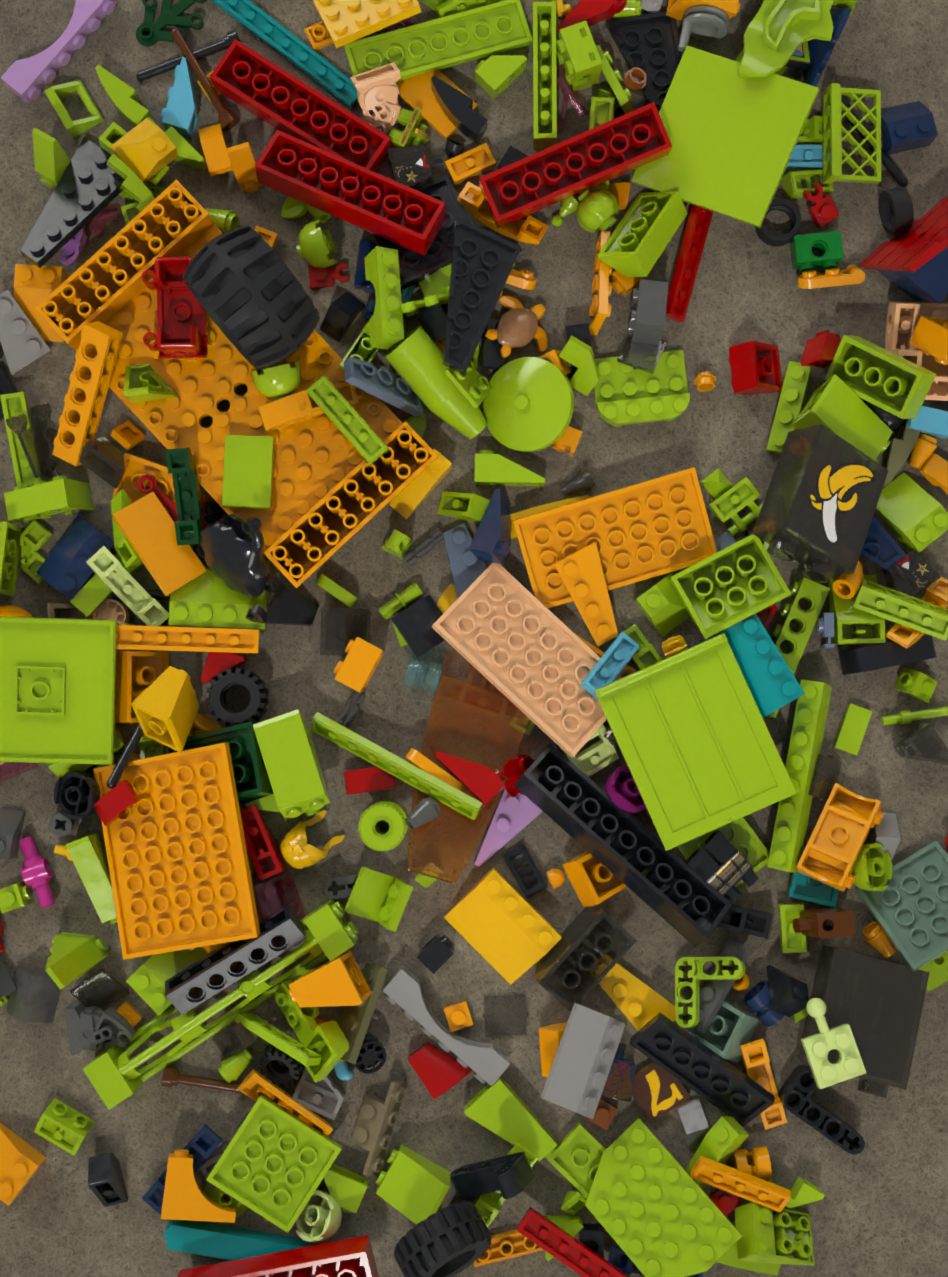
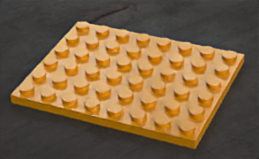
M229 742L129 761L117 785L124 780H129L140 801L127 809L125 814L109 825L105 826L102 822L123 960L259 937L261 933ZM116 764L93 769L95 780L100 788V798L111 790L107 787V781Z

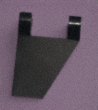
M269 574L266 579L265 591L274 592L267 613L261 606L255 604L252 609L248 610L245 617L252 622L262 624L311 626L319 605L280 584L275 576Z

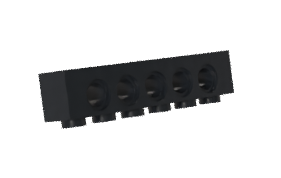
M288 905L259 922L261 933L259 937L227 942L166 980L165 997L182 1015L196 1009L207 999L217 996L223 989L236 984L241 978L257 971L270 960L278 958L289 948L299 945L302 940L306 939L303 923Z

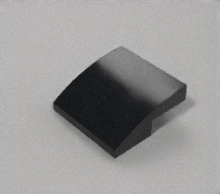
M430 595L391 618L416 658L445 641L432 628V625L443 614Z

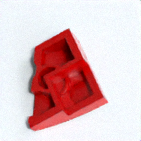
M429 1042L408 1055L407 1059L434 1100L472 1072L469 1066L467 1068L463 1067L453 1056L442 1052Z

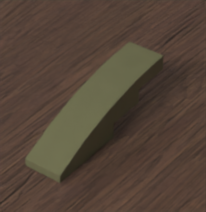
M924 400L922 406L929 407L930 400ZM905 419L901 424L898 439L893 438L890 440V444L885 450L880 474L881 482L878 485L880 488L889 485L904 465L918 439L920 432L907 428L908 419Z

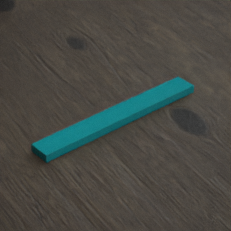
M210 0L350 110L358 102L357 90L348 76L250 0Z

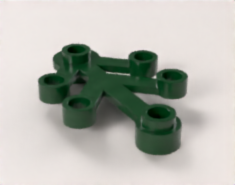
M142 0L145 7L144 23L137 28L136 38L141 45L149 47L153 46L157 41L175 42L171 32L161 31L166 26L189 27L194 30H201L204 27V21L200 14L194 13L190 17L179 15L195 2L205 3L208 0H181L172 8V0H162L160 18L154 23V10L158 6L157 0H153V3L150 5L146 4L149 0ZM194 20H200L198 24H193ZM177 28L180 30L184 39L187 40L185 31L182 28ZM146 31H150V34L148 36H144L143 34Z

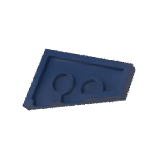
M861 500L854 510L849 513H843L837 518L839 541L884 569L888 570L906 556Z

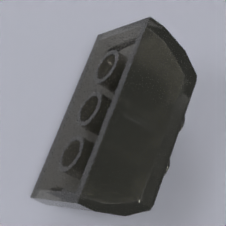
M587 907L561 934L562 938L537 962L535 969L536 981L571 1011L574 1003L580 1004L637 940L601 907Z

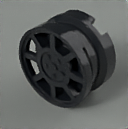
M366 1034L356 1064L354 1065L360 1072L371 1074L378 1071L384 1065L386 1050L377 1037Z

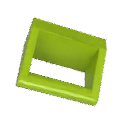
M81 80L51 86L44 90L72 138L104 121ZM77 91L92 117L73 121L61 99Z

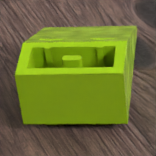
M876 574L863 575L865 580L878 584ZM829 575L830 613H834L835 636L831 638V644L878 645L886 643L885 619L854 608L853 604L858 592L851 599H842L836 595L833 590V583L839 575Z
M754 1202L735 1208L736 1229L742 1234V1237L737 1241L739 1260L767 1264L815 1265L810 1214L784 1208L780 1213Z

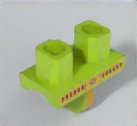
M415 107L414 111L402 108L397 121L406 126L404 132L393 128L389 134L391 144L398 147L399 153L403 155L406 154L413 139L412 146L418 148L420 143H428L429 136L425 133L427 126L421 124L418 129L422 121L420 116L422 110Z

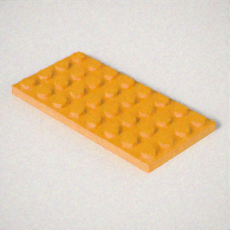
M695 467L512 520L533 594L546 608L573 601L554 563L594 541L597 544L608 591L693 566L717 553Z

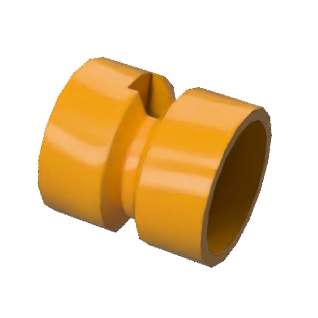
M766 1146L753 1147L751 1152H748L746 1148L737 1149L732 1155L733 1168L763 1180H770L772 1178L771 1161Z

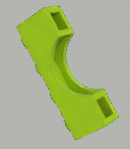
M376 246L364 258L366 280L373 283L376 296L375 310L369 324L370 347L393 350L404 341L398 250Z

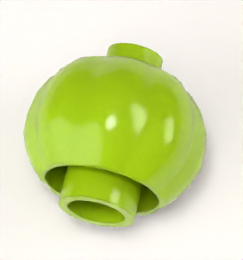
M588 189L578 198L580 203L576 211V218L583 230L591 233H596L599 230L607 231L617 222L615 216L619 210L618 201L610 191L600 189L590 192Z

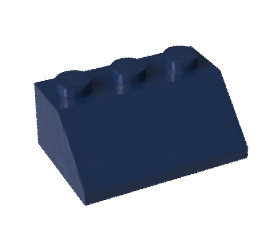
M78 516L38 569L37 573L51 586L72 600L95 575V572L86 561L103 546L112 552L114 541Z

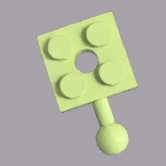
M820 998L810 999L807 1002L806 1009L808 1014L815 1018L820 1033L803 1038L801 1042L817 1087L823 1089L866 1074L850 1025L846 1023L829 1029L824 1016L827 1009L825 1002ZM832 1049H836L839 1052V1059L835 1063H830L827 1058L829 1051Z

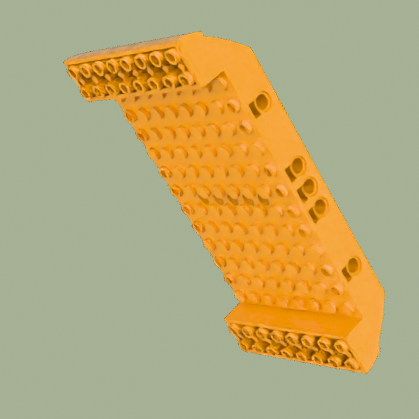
M176 179L44 299L35 310L76 352L81 342V330L87 323L100 321L123 333L109 384L110 389L167 449L190 447L197 469L199 484L221 507L225 435L274 437L271 509L222 508L228 515L233 514L244 522L254 517L259 518L262 525L260 531L264 538V554L298 588L438 458V455L406 421L402 423L381 399L356 386L354 387L359 404L352 407L389 448L387 452L371 465L326 414L314 416L311 420L265 431L258 408L275 401V397H266L256 389L251 371L256 370L255 367L242 356L208 313L207 358L158 359L159 351L149 350L143 342V337L148 332L157 335V290H151L142 281V273L146 270L155 272V259L157 257L191 256L194 258L208 242L223 234L214 224L209 213ZM315 330L306 342L292 355L278 364L269 366L290 363V366L293 367L292 362H299L301 371L300 385L289 395L307 390L323 375L333 385L345 382L344 369L339 367L343 359ZM150 363L151 368L179 397L131 403L123 393L126 366ZM240 384H245L248 387L247 393L243 396L235 393L236 387ZM223 400L230 402V408L226 412L218 410V404ZM205 416L213 418V423L208 428L201 426V420Z

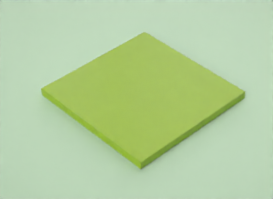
M686 46L659 111L672 144L669 155L636 168L631 181L634 184L657 192L678 191L682 201L761 228L818 95L819 88L774 73L765 77H739L737 73L740 62Z
M0 616V762L114 764L117 620Z

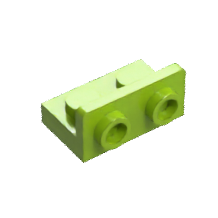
M54 1098L43 1112L34 1132L75 1156L95 1121Z

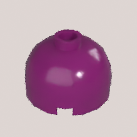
M621 766L617 768L606 780L604 791L620 809L630 814L642 811L646 808V805L629 767Z

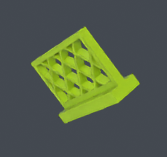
M831 83L822 92L823 184H832L834 181L879 184L881 182V90L843 88L838 83ZM841 95L849 96L854 102L849 109L841 102ZM863 97H873V108L871 110L861 101ZM855 105L865 114L860 121L850 112ZM844 116L855 125L849 132L842 126V118ZM866 117L874 124V130L871 133L861 124ZM855 128L865 136V139L860 144L850 134ZM845 138L854 147L849 154L842 148V141ZM866 140L874 146V153L871 156L861 146ZM856 150L866 160L860 166L850 157ZM845 161L854 170L851 175L842 174V164ZM867 162L874 169V176H867L861 169Z

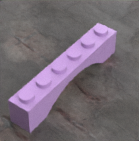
M76 0L72 18L60 38L41 53L26 59L16 60L2 75V81L27 104L32 100H36L41 94V89L55 79L56 72L60 67L66 66L69 63L74 51L84 46L87 36L91 32L98 30L101 20L114 11L117 1Z

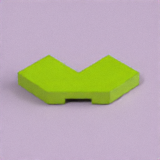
M571 335L561 350L559 357L577 367L569 382L572 388L588 396L600 378L599 370L593 358L592 347Z
M33 519L19 536L22 558L21 569L41 585L45 579L37 571L46 558L39 551L53 534L36 519Z

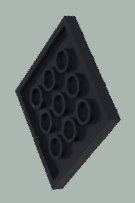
M448 175L415 189L446 203L445 221L425 256L373 233L379 247L398 250L401 290L423 281L437 270L451 264L456 216L472 223L465 208L457 200L458 195Z

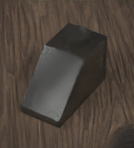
M105 436L87 442L79 462L112 487L118 488L125 471L122 449Z

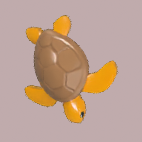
M502 296L498 302L510 311L500 318L497 329L488 330L485 336L490 340L497 339L502 344L500 352L503 358L510 355L512 347L526 346L532 339L535 340L539 352H544L548 346L547 335L538 326L537 320L541 319L544 315L545 306L537 304L528 310L523 307L518 299L511 296Z

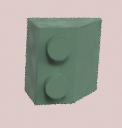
M724 1000L706 1034L701 1033L695 1028L691 1029L689 1034L724 1059L739 1063L742 1057L740 1046L749 1043L760 1019Z

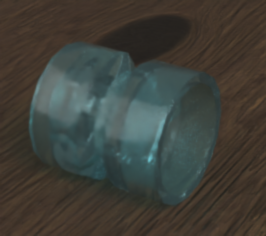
M410 657L404 687L413 689L422 687L423 691L437 693L443 664L431 661L425 664L422 659Z

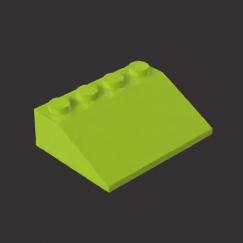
M756 532L671 577L672 587L705 640L791 595L790 590Z
M266 561V563L268 564V573H269V561ZM206 567L207 571L170 594L168 624L170 626L259 629L260 631H266V624L252 622L245 617L248 610L252 609L255 604L261 606L267 613L268 591L264 590L259 597H248L240 592L231 590L221 578Z

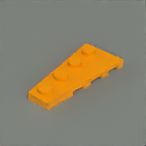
M594 541L555 562L554 566L596 645L600 646L619 635L597 544Z

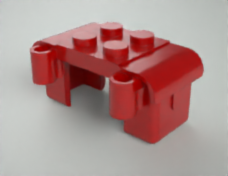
M191 256L157 257L155 259V272L146 270L142 273V281L151 290H157V335L148 332L144 335L143 342L149 350L159 351L158 359L207 358L208 355L207 312L191 293L182 278L186 268L193 259Z

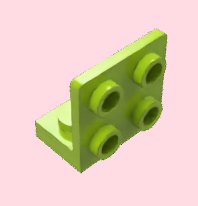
M363 866L352 889L345 911L378 922L386 929L396 932L414 887L400 878Z

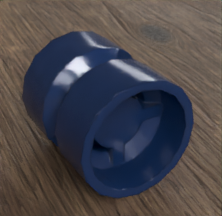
M766 980L757 983L743 999V1002L753 1012L757 1011V1017L766 1027L776 1024L785 1016L771 1010L769 985Z

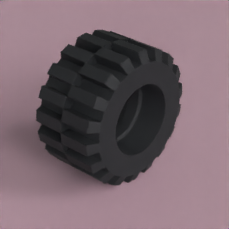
M236 668L228 669L224 673L220 672L216 679H212L210 682L212 686L207 688L206 692L209 693L206 703H209L210 706L207 709L209 713L214 715L213 718L216 721L221 722L220 724L230 727L251 721L254 723L262 718L263 713H266V705L269 704V699L267 698L269 692L264 686L265 682L257 674ZM236 684L244 685L250 692L249 706L242 712L231 711L225 702L226 692L231 686Z

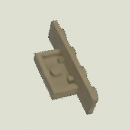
M404 1080L391 1082L385 1102L375 1096L365 1095L351 1142L369 1151L363 1175L366 1177L379 1174L384 1166L386 1150L391 1143V1134L399 1118V1108L406 1095L407 1082Z

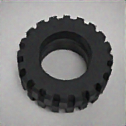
M463 1201L441 1209L439 1212L430 1215L429 1218L418 1223L413 1229H410L399 1240V1243L396 1244L394 1257L404 1277H452L462 1272L466 1267H469L488 1250V1247L491 1245V1234L476 1206L468 1201Z

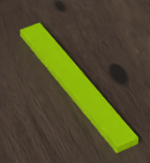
M319 712L314 715L311 727L313 732L472 820L477 818L483 804L482 802Z

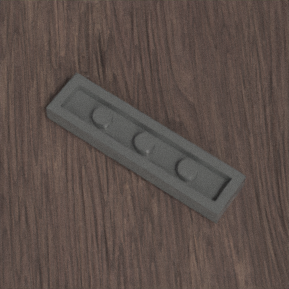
M729 937L719 957H736L745 964L752 950ZM734 962L731 967L722 966V970L731 971L733 975L734 971L739 968ZM715 964L711 969L709 975L714 974V972L716 971ZM705 980L700 989V1019L695 1029L706 1034L735 980ZM687 1012L683 1020L688 1023V1020H692V1015Z

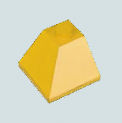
M147 118L110 146L118 158L143 183L178 157L176 146L161 128Z

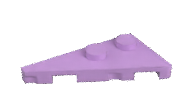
M505 788L474 865L480 867L543 811L523 794L519 793L515 797H509Z

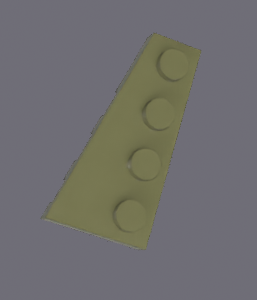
M370 963L366 964L362 974L372 994L360 1005L344 1006L336 1021L349 1043V1049L341 1059L352 1064H356L388 971Z

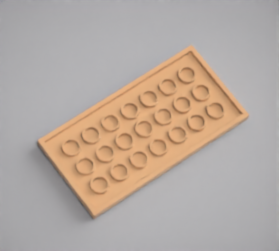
M492 563L432 625V628L571 758L578 753L607 720L599 701L580 686L600 657L500 564ZM618 675L614 681H617L622 677Z

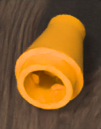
M920 433L912 449L908 465L921 470L937 448L936 443L938 440Z
M877 921L865 926L862 931L864 939L885 958L892 956L896 952L890 938Z

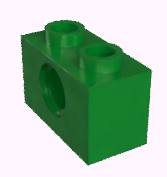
M841 231L795 235L789 243L793 270L800 269V272L813 270L814 267H823L824 270L836 268L844 258ZM812 249L818 250L821 256H815L812 253Z

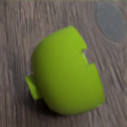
M321 218L304 226L299 234V245H296L300 258H305L310 265L316 268H325L338 263V259H334L332 252L337 254L329 229L324 230L321 226L325 224Z
M292 362L293 367L289 363L260 369L261 374L259 375L257 370L251 371L256 389L266 397H275V400L289 396V393L294 392L300 385L301 371L299 362Z
M863 844L853 865L852 874L856 876L853 884L862 890L883 891L889 886L885 884L887 879H892V861L889 853L884 852L880 848L884 847L882 844Z

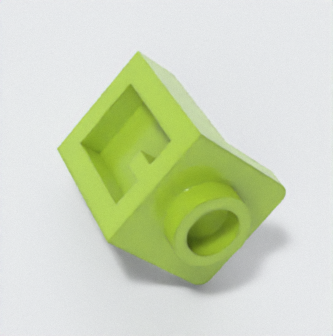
M24 881L0 889V910L2 914L31 904L32 892L30 887L25 885Z

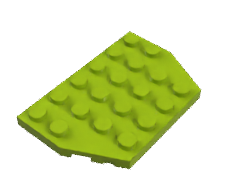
M640 1118L603 1152L585 1206L645 1277H687L706 1272L742 1237V1234Z

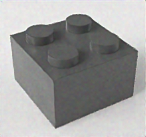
M640 279L638 288H634L630 303L631 318L628 324V334L632 335L631 343L659 346L665 327L669 282Z

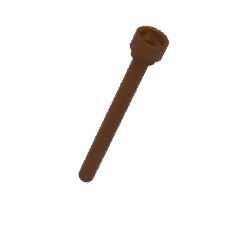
M177 28L172 29V37L219 113L218 122L222 129L228 131L239 123L237 116L230 109H226L180 30Z
M167 1066L163 1072L161 1085L165 1087L185 1084L242 1093L237 1089L241 1083H228L224 1080L180 1074V1071H177L176 1068Z

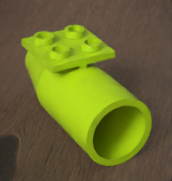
M421 326L412 331L404 338V341L385 356L387 361L426 407L465 437L471 440L487 426L479 405L492 388L489 386L488 380L481 376L474 368L472 361H470L465 374L443 365V352Z

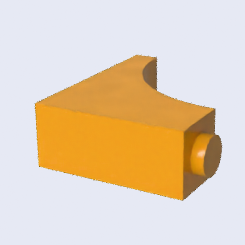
M175 1149L174 1153H169L161 1219L235 1223L236 1208L223 1206L214 1201L198 1184L193 1169V1154H189V1150Z

